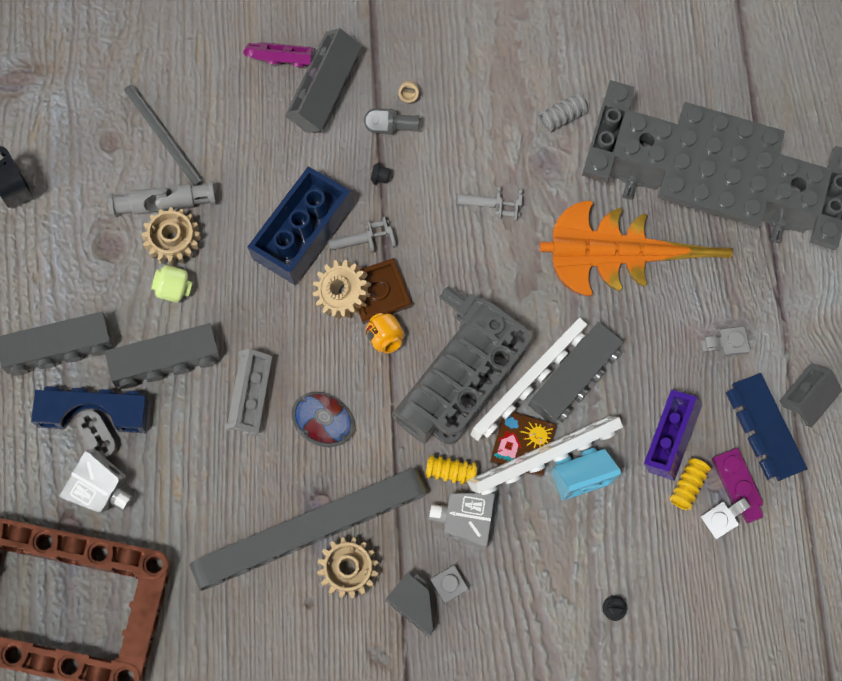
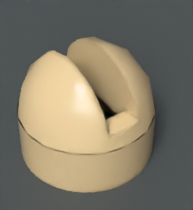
M411 80L403 82L398 91L400 99L407 103L414 102L419 95L417 84ZM403 87L415 89V91L403 90Z

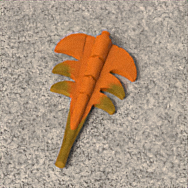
M592 201L575 203L567 208L554 225L552 242L539 243V252H551L553 269L561 283L574 293L583 296H591L593 294L588 280L591 267L596 266L598 274L604 283L620 291L622 289L619 280L621 264H626L630 277L640 286L644 287L647 284L644 273L645 262L702 257L732 258L733 255L732 248L703 247L645 238L644 224L647 217L646 214L637 217L630 224L626 235H621L618 223L622 212L621 208H617L604 216L597 230L594 231L590 228L588 216L593 204Z

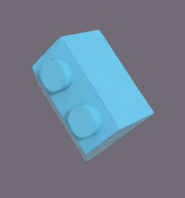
M591 448L581 453L582 457L572 460L571 456H568L556 462V466L552 468L551 474L562 501L612 485L621 475V471L605 449L597 451L596 448Z

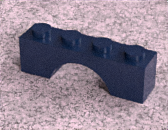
M46 386L44 390H35L31 422L37 428L65 429L70 419L76 414L85 410H99L112 418L114 427L118 432L146 433L149 401L145 395L138 391H126V394H115L113 390L101 389L98 393H89L87 389L72 388L70 392L61 391L58 387Z

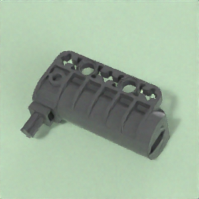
M448 285L439 298L456 310L455 318L460 321L459 330L392 412L394 420L407 433L423 444L426 443L431 435L444 444L451 445L456 443L521 361L530 341L529 331L497 306L485 299H477L473 294L465 298ZM521 333L523 335L522 341L515 335ZM501 355L503 358H505V356L507 355L509 359L508 363L506 362V360L498 356ZM490 367L495 370L493 374L490 371ZM486 375V377L489 379L491 383L484 384L486 382V378H483L482 376ZM477 386H478V387H482V388L480 389V392H481V393H484V394H481V395H480V393L477 391L476 387H477ZM467 395H469L471 398L475 397L476 403L473 400L466 398ZM462 404H468L472 408H466ZM458 409H459L461 412H463V413H465V414H468V416H467V417H464L462 413H461V415H460V414L458 413ZM453 416L457 420L456 423L458 425L456 427L451 426L454 423V419H451Z

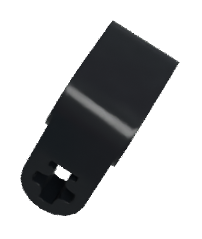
M0 146V155L4 157L0 160V196L6 206L11 208L33 199V196L11 154L5 147Z

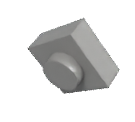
M455 566L430 579L443 604L468 591Z

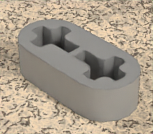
M93 411L81 414L78 418L77 426L88 447L98 450L100 445L97 439L101 437L106 444L110 443V445L107 447V453L98 452L107 460L111 459L117 452V445L103 419L98 413ZM86 420H97L94 426L98 432L93 434L89 428L84 429L87 426Z

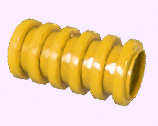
M431 454L428 457L425 475H427L426 478L428 479L432 476L435 477V480L443 478V481L447 482L449 479L452 480V483L459 481L461 485H464V482L468 483L467 480L476 477L477 465L476 462H472V465L468 464V461L461 463L459 459L451 461V458H447V460H444L442 456L434 458V455Z
M690 458L688 460L689 466H685V473H682L680 477L682 480H678V487L674 488V495H671L669 498L675 506L683 510L692 509L693 505L691 503L696 501L695 495H699V488H702L704 485L702 481H706V474H709L711 471L707 463L697 458Z

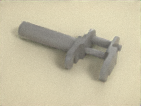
M497 187L496 197L458 194L457 204L499 208V211L496 210L498 219H501V216H512L516 221L517 216H520L518 210L521 209L522 189L518 190V200L515 202L503 201L500 198L501 187ZM502 205L514 206V211L502 210Z
M382 217V221L370 223L367 220V225H365V229H368L367 232L328 240L330 251L368 242L370 252L372 253L374 252L372 242L374 237L382 235L389 237L392 248L396 247L391 226L387 227L389 220L386 221L385 217ZM384 226L385 231L373 233V228Z

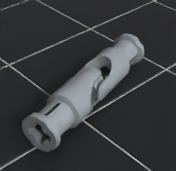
M209 181L206 185L198 186L184 184L167 189L130 191V194L114 196L112 193L108 194L111 217L127 212L141 214L159 211L160 209L167 210L170 207L182 209L194 207L195 204L210 202L212 205L216 204L213 181ZM156 195V205L149 203L146 199Z

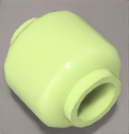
M165 265L161 270L156 269L151 289L155 290L157 298L178 303L182 300L183 296H189L192 281H188L186 270Z

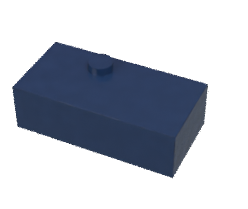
M308 166L247 246L252 259L295 285L354 206L351 191Z

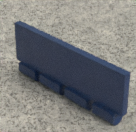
M759 373L733 383L734 389L727 391L726 395L733 410L740 407L744 409L736 414L744 433L746 434L753 430L755 432V435L747 439L756 458L763 455L767 457L766 460L759 462L766 479L769 480L776 477L778 481H781L807 470L806 464L762 374Z

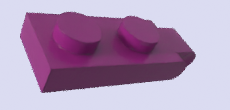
M263 42L247 43L243 54L256 60H266L269 64L277 65L281 64V62H287L296 67H304L306 64L310 65L312 61L313 47Z
M736 448L713 457L711 460L731 504L734 505L745 497L751 506L741 513L745 522L748 524L763 518L760 509L763 506V501L739 449Z

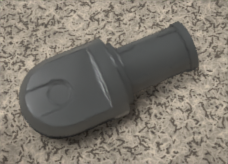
M374 108L369 110L364 117L365 127L373 133L393 135V132H396V130L419 131L420 115L397 114L395 109Z

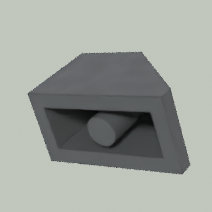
M406 573L387 596L385 602L429 637L433 632L429 590L425 587L427 582L416 573L413 576Z

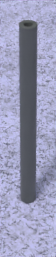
M133 85L127 86L124 89L125 93L193 186L202 185V179Z

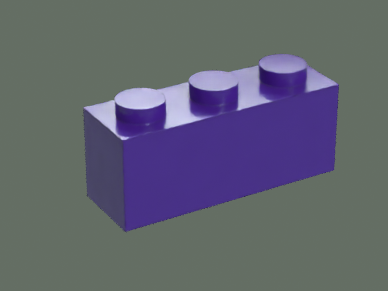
M671 389L644 461V465L649 473L675 481L701 409L696 396Z

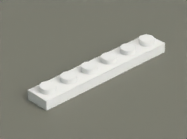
M580 317L475 425L470 435L479 442L484 436L488 439L499 427L496 423L502 417L506 420L516 410L514 404L519 399L525 401L534 391L531 386L537 380L542 383L551 373V370H549L554 362L559 365L569 354L566 350L571 345L576 347L586 335L583 334V331L587 324Z
M607 416L467 480L471 491L481 493L482 495L492 493L497 490L496 486L503 482H506V484L516 482L521 479V474L530 471V473L537 472L545 468L544 464L551 460L554 462L561 461L569 456L568 453L575 449L577 451L585 450L591 447L592 442L599 438L600 440H605L615 436V431L623 428L619 417Z

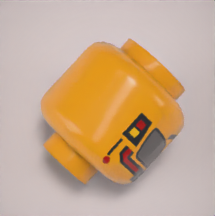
M376 314L366 326V335L376 351L388 354L395 352L401 347L405 333L394 315Z

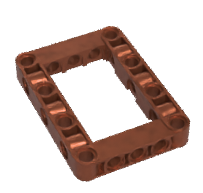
M0 518V566L4 552L8 551L134 577L138 580L134 600L130 601L129 604L131 611L126 630L123 629L122 631L124 639L119 658H116L115 661L0 637V668L62 681H121L122 674L131 671L134 675V681H144L171 573L170 560L162 552ZM52 537V546L47 550H41L42 540ZM101 548H106L108 552L106 559L96 562V552ZM154 560H162V569L157 573H150V563ZM19 648L22 652V657L17 663H12L10 654L14 649ZM75 659L78 669L74 674L68 675L65 671V666L67 662Z

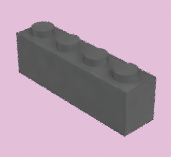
M341 28L325 33L285 114L286 118L306 133L321 131L327 125L329 113L337 104L338 95L348 81V74L358 60V53L362 46Z
M102 311L0 336L1 368L7 374L17 376L25 374L28 369L36 367L38 369H47L53 367L54 363L61 361L71 363L80 360L82 356L90 354L92 356L104 355L105 350L114 348L108 320Z
M598 321L531 398L528 406L549 423L555 424L557 420L563 422L572 410L569 406L574 400L579 403L589 390L586 389V386L591 381L596 384L606 372L602 369L607 362L613 364L622 352L619 348L623 341Z
M210 323L104 351L111 381L116 388L120 387L121 389L132 388L136 386V382L147 380V382L158 381L163 378V375L170 373L174 375L184 374L189 371V368L200 366V368L210 367L215 364V361L220 360Z

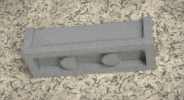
M250 348L238 351V357H240L228 423L224 427L225 430L235 429L242 431L243 435L246 436L259 433L272 360L271 355Z

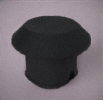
M380 162L376 163L371 175L373 184L375 185L377 182L388 183L391 176L390 168L381 167Z
M610 596L604 601L602 609L604 615L609 620L619 621L626 615L627 605L621 597Z

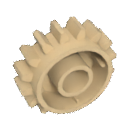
M170 207L169 211L160 209L159 214L156 216L150 215V223H144V228L147 232L142 233V238L146 241L143 245L145 250H150L149 255L152 259L158 256L160 264L165 259H168L170 266H173L175 259H178L183 264V257L185 255L189 258L193 257L191 249H199L196 242L201 240L200 232H197L199 226L197 222L193 223L194 220L191 214L185 216L183 209H180L178 212L174 211L173 207ZM170 233L177 234L176 237L173 239H166L167 235H170Z
M334 260V267L326 264L324 265L326 272L324 274L321 272L317 273L321 279L319 282H313V285L318 287V291L312 294L320 298L316 305L323 308L322 312L325 314H331L332 317L338 319L341 315L344 318H350V313L359 314L358 309L361 306L366 307V297L371 295L368 293V287L371 286V283L365 281L368 275L366 272L360 271L361 267L355 263L352 265L348 260H344L343 264ZM344 285V291L339 295L340 287Z
M344 537L341 538V544L336 545L335 542H330L332 549L330 551L322 550L325 560H318V564L324 568L317 571L318 576H325V579L321 582L322 587L330 585L329 594L332 595L335 591H339L340 599L344 598L345 593H349L352 600L355 598V592L357 591L361 595H365L364 586L372 588L373 583L370 577L374 578L378 575V572L372 570L373 567L378 565V561L370 559L374 555V551L370 550L367 552L365 550L366 543L363 542L359 546L356 544V538L354 537L351 543H346ZM344 562H351L355 565L356 570L351 575H345L340 571L341 565Z

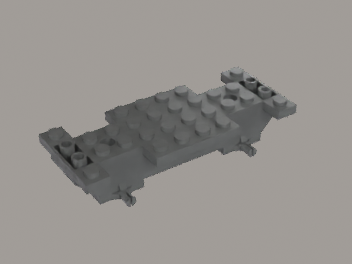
M613 80L609 81L582 176L607 183L609 176L620 179L626 183L622 197L626 199L628 195V200L633 199L636 187L644 186L656 190L657 186H659L660 189L657 197L659 199L758 228L762 221L774 227L770 238L771 242L781 243L784 230H794L800 233H804L806 230H813L810 243L836 250L839 247L842 234V147L835 146L833 148L829 166L826 168L779 154L785 131L688 102L683 104L678 124L628 110L635 87ZM640 142L647 143L651 147H644ZM792 186L799 188L801 192L795 191Z

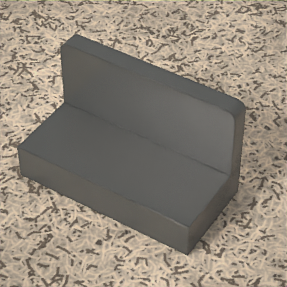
M811 363L781 398L780 403L783 408L800 414L805 425L812 428L842 392V389L832 370Z

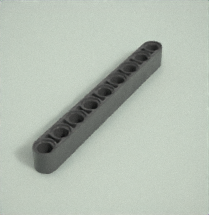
M413 468L201 557L189 565L199 591L206 590L416 501L427 495L428 492L417 468Z

